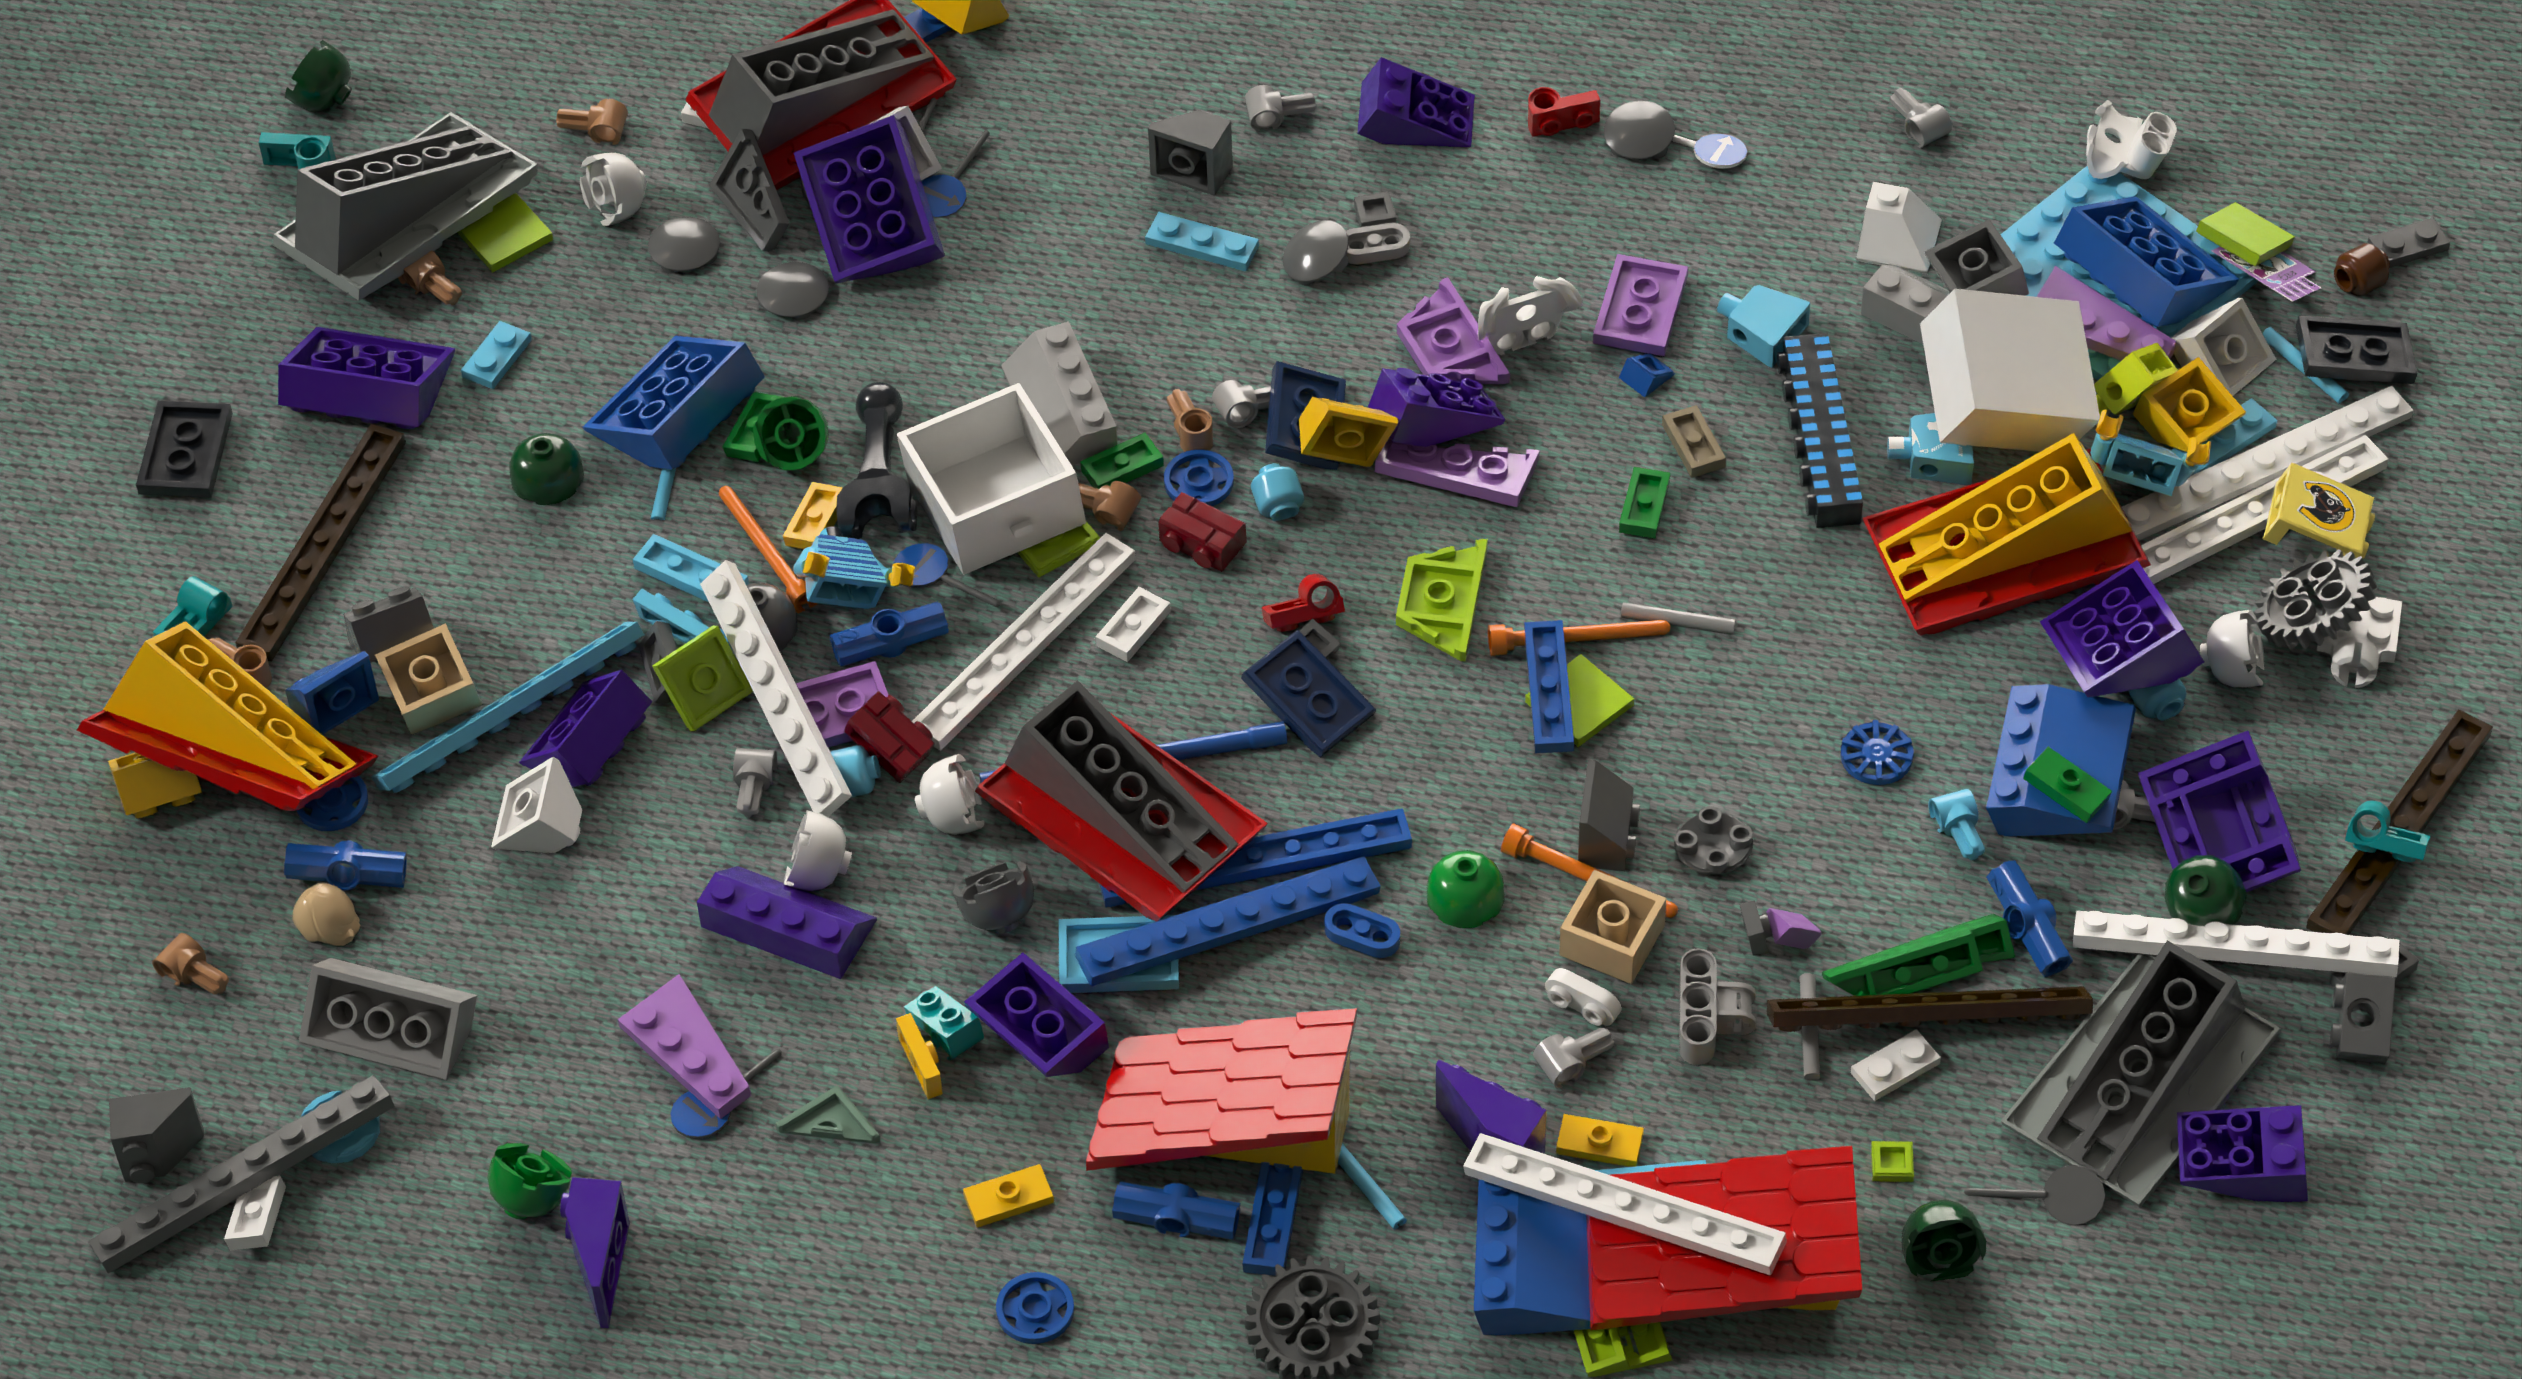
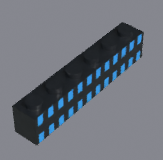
M1828 333L1784 337L1783 352H1777V368L1779 374L1786 375V380L1782 381L1784 402H1791L1792 408H1788V423L1790 430H1797L1798 436H1794L1793 441L1794 454L1796 459L1802 458L1803 465L1799 466L1801 487H1808L1809 493L1805 494L1807 516H1814L1816 528L1859 525L1862 518L1863 500Z

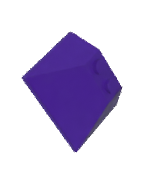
M2248 730L2138 773L2172 869L2183 860L2193 856L2212 855L2226 861L2238 872L2246 892L2302 871L2296 847L2273 786Z

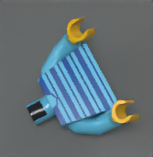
M2103 410L2096 427L2097 433L2090 452L2094 462L2105 465L2103 476L2172 496L2175 486L2183 485L2199 465L2209 462L2211 441H2208L2206 444H2197V437L2190 438L2187 454L2180 458L2165 447L2118 434L2124 419L2123 416L2120 415L2117 419L2111 418L2106 415L2107 410Z
M833 526L823 529L820 535L815 537L812 546L802 551L793 569L798 577H805L808 602L870 609L876 606L885 587H895L900 584L913 586L915 566L905 563H894L892 568H886L874 557L867 542L862 539L843 537L841 530Z

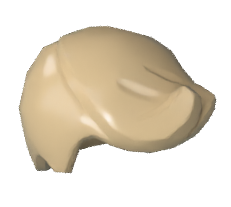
M327 883L313 885L301 894L294 905L292 912L294 925L309 942L320 941L334 946H344L353 940L360 929V920L351 899L337 886Z

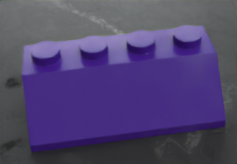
M739 866L715 872L697 900L702 928L838 979H842L877 921V917L804 890L786 886L782 882Z

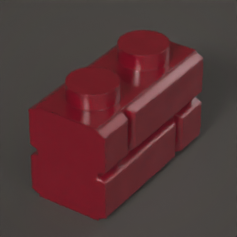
M1183 492L1174 500L1172 506L1168 507L1158 522L1159 541L1162 542L1164 547L1171 552L1177 553L1181 551L1193 557L1194 561L1203 568L1213 567L1222 572L1247 543L1246 523Z
M878 691L848 720L844 732L857 745L863 746L870 756L876 755L879 765L900 784L930 755L935 743L931 740L933 738L932 733L923 723L919 721L913 723L903 714L905 709L895 697L891 695L885 697Z

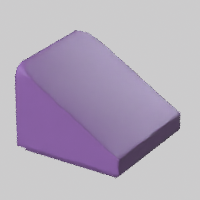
M1769 908L1766 911L1776 944L1801 949L1810 948L1822 934L1820 929L1802 914Z

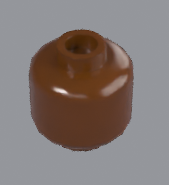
M2364 243L2342 253L2338 257L2334 269L2335 281L2344 292H2351L2356 296L2365 295L2386 284L2389 278L2390 261L2384 251L2373 244Z

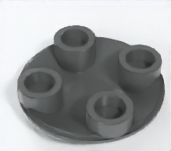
M1634 101L1619 106L1608 116L1604 125V138L1613 155L1634 160L1664 157L1668 151L1667 147L1671 144L1675 134L1674 121L1669 112L1662 106L1648 101Z
M679 217L662 223L653 231L648 242L649 254L653 261L661 266L664 272L670 274L695 270L713 263L717 259L720 247V238L717 230L707 221L695 217Z
M1325 220L1311 223L1299 230L1288 242L1283 254V266L1286 273L1300 285L1308 286L1313 281L1322 279L1332 272L1342 271L1348 264L1346 253L1349 239L1345 229L1336 222Z
M803 262L779 264L769 269L760 278L757 285V298L761 307L774 315L792 317L795 320L808 318L811 312L818 309L825 302L829 292L828 280L824 273L817 267Z
M1707 806L1702 808L1698 815L1688 819L1680 826L1674 839L1675 852L1681 862L1692 870L1705 874L1727 873L1740 867L1749 858L1753 848V832L1749 826L1734 816L1721 813L1717 807Z

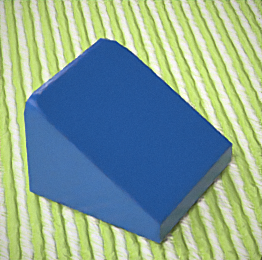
M1649 353L1627 358L1619 379L1643 397H1646L1674 376L1675 373Z

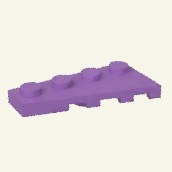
M2057 266L2054 267L2037 297L2079 301L2088 349L2120 361L2131 352L2154 343L2160 345L2169 359L2175 352L2176 341Z
M1389 438L1376 459L1375 472L1518 507L1539 460L1540 450L1526 449L1525 455L1508 453L1507 447L1492 446V452L1470 450L1469 444L1455 443V446L1449 448H1437L1436 444L1421 447L1392 442Z
M680 974L618 1019L619 1027L720 1119L751 1096L748 1083Z

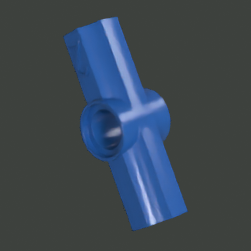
M937 601L902 613L894 609H883L877 612L869 623L831 634L830 642L838 665L844 666L876 655L888 658L896 657L902 654L909 645L949 633V628L944 610Z
M349 840L341 841L334 847L288 843L284 875L286 879L328 882L341 890H350L356 887L357 884L404 888L407 856L406 852L363 849L358 843ZM340 863L348 864L351 867H344Z
M2015 860L2004 862L1997 868L1992 869L1986 878L2005 909L2003 918L2007 921L2010 937L2022 939L2044 978L2067 969L2073 962V959L2055 929L2057 918L2051 902L2047 899L2037 898Z
M1120 1182L1114 1195L1112 1214L1115 1219L1154 1225L1155 1229L1162 1234L1170 1231L1180 1233L1179 1237H1186L1189 1235V1232L1233 1240L1241 1210L1240 1203L1199 1196L1193 1188L1184 1184L1172 1183L1166 1185L1164 1189Z

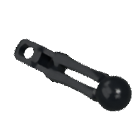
M884 382L868 384L860 391L856 399L857 415L866 425V446L858 477L845 485L837 495V521L843 537L862 538L865 525L872 518L881 515L894 518L899 526L898 533L912 532L917 527L918 510L915 501L911 497L910 486L903 478L892 474L891 444L894 435L892 425L901 416L903 402L896 388Z

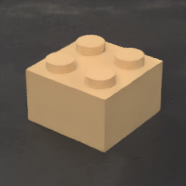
M446 623L375 654L411 734L441 724L482 705L474 683Z
M1594 870L1560 928L1559 955L1632 984L1665 926L1666 898Z

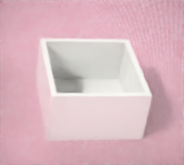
M1954 289L1920 323L1940 443L2041 452L2072 433L2080 440L2098 423L2100 414L2079 301Z
M1020 383L897 433L908 483L963 575L1086 524L1077 474Z

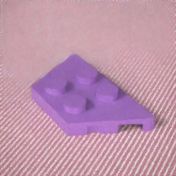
M1448 277L1439 282V289L1430 298L1425 296L1416 305V309L1413 312L1407 313L1397 323V334L1423 375L1429 376L1431 373H1437L1450 380L1462 381V379H1472L1480 384L1509 383L1510 373L1487 337L1483 340H1478V323Z

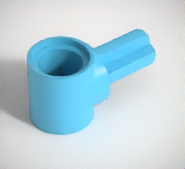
M1963 789L1929 799L1931 818H1936L1940 829H1937L1939 833L1945 832L1947 836H1953L1964 858H1969L1972 861L1984 854L1985 847L1975 829L1978 821V809L1972 792L1969 789Z

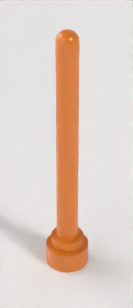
M730 486L721 487L719 490L720 498L786 586V594L792 601L796 612L801 613L805 611L801 605L808 603L810 608L816 606L818 603L807 601L806 581L796 576Z
M1666 620L1563 627L1565 642L1666 635L1671 629L1670 623ZM1504 624L1488 625L1490 655H1506L1507 651L1514 650V646H1525L1524 630L1513 631L1512 627L1505 628Z
M1516 824L1510 826L1501 845V852L1511 857L1517 858L1519 855L1525 858L1528 855L1584 881H1588L1594 870L1607 874L1535 842L1534 836L1529 835L1528 829ZM1666 900L1665 917L1673 918L1678 913V907L1675 903Z

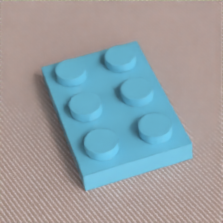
M1166 915L1161 920L1175 915ZM1145 916L1059 919V983L1070 993L1179 989V959L1090 986L1075 957L1077 946L1156 921Z

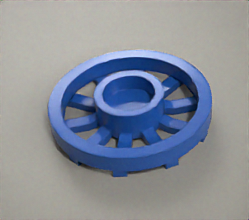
M1873 720L1870 723L1852 727V730L1843 738L1840 757L1845 770L1855 779L1867 784L1885 785L1900 780L1908 773L1913 763L1914 750L1911 738H1908L1898 726ZM1873 732V738L1870 739L1866 733ZM1879 732L1887 733L1883 739L1879 738ZM1859 736L1864 741V744L1853 741V739ZM1893 736L1899 740L1891 744L1889 743ZM1848 746L1861 750L1860 752L1847 754ZM1905 747L1907 754L1893 750ZM1861 758L1863 763L1857 769L1850 761ZM1892 758L1905 760V763L1900 768ZM1887 766L1894 771L1891 774L1882 775V769ZM1867 767L1876 769V775L1866 774L1864 771Z

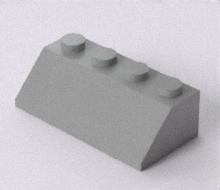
M1881 265L1863 287L1861 315L1923 344L1920 323L1950 292L1899 266Z
M1069 321L1034 331L1001 365L1009 386L1020 383L1072 466L1080 464V461L1118 445L1117 426Z
M329 958L312 965L299 1042L447 1080L472 1029L478 995Z

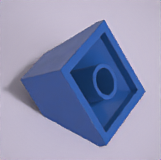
M365 651L317 670L306 678L296 681L285 690L289 708L321 735L379 701L370 658Z

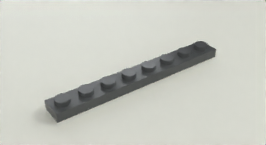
M373 1075L364 1081L356 1083L351 1089L332 1100L320 1104L316 1109L294 1122L284 1125L280 1130L258 1143L248 1146L244 1151L227 1161L215 1165L196 1179L177 1187L172 1193L153 1204L141 1208L137 1213L122 1222L105 1229L101 1234L89 1240L88 1243L109 1274L272 1177L277 1176L395 1107L388 1092Z

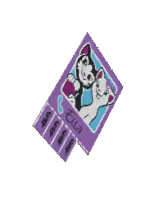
M2222 247L2211 250L2292 302L2321 289V287L2305 278L2315 273V271L2284 252L2257 266H2253Z

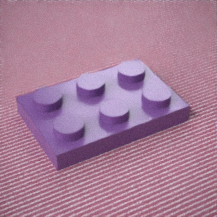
M1617 254L1594 329L1593 343L1665 356L1687 281L1688 267Z
M876 661L796 683L827 747L853 741L844 732L848 720L876 692L880 691L885 697L888 696Z

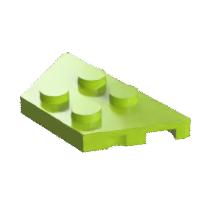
M1488 539L1475 540L1474 547L1455 551L1454 546L1439 549L1435 553H1422L1408 557L1396 612V625L1457 660L1466 662L1487 555Z

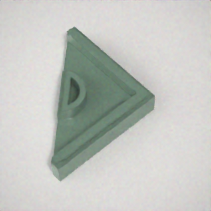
M838 1085L775 1123L779 1133L874 1144L880 1141L878 1132Z

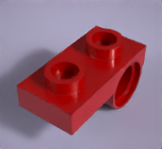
M1549 87L1534 89L1528 97V128L1532 137L1538 135L1551 136L1561 130L1574 127L1587 128L1593 123L1600 122L1601 100L1597 90L1560 97L1556 90Z
M1321 574L1308 575L1301 581L1298 588L1299 598L1261 607L1264 622L1272 629L1276 628L1280 632L1296 629L1299 627L1298 623L1312 619L1317 623L1331 621L1335 619V614L1345 612L1343 597L1340 595L1338 588ZM1326 586L1327 593L1324 599L1319 602H1312L1313 591L1317 587Z

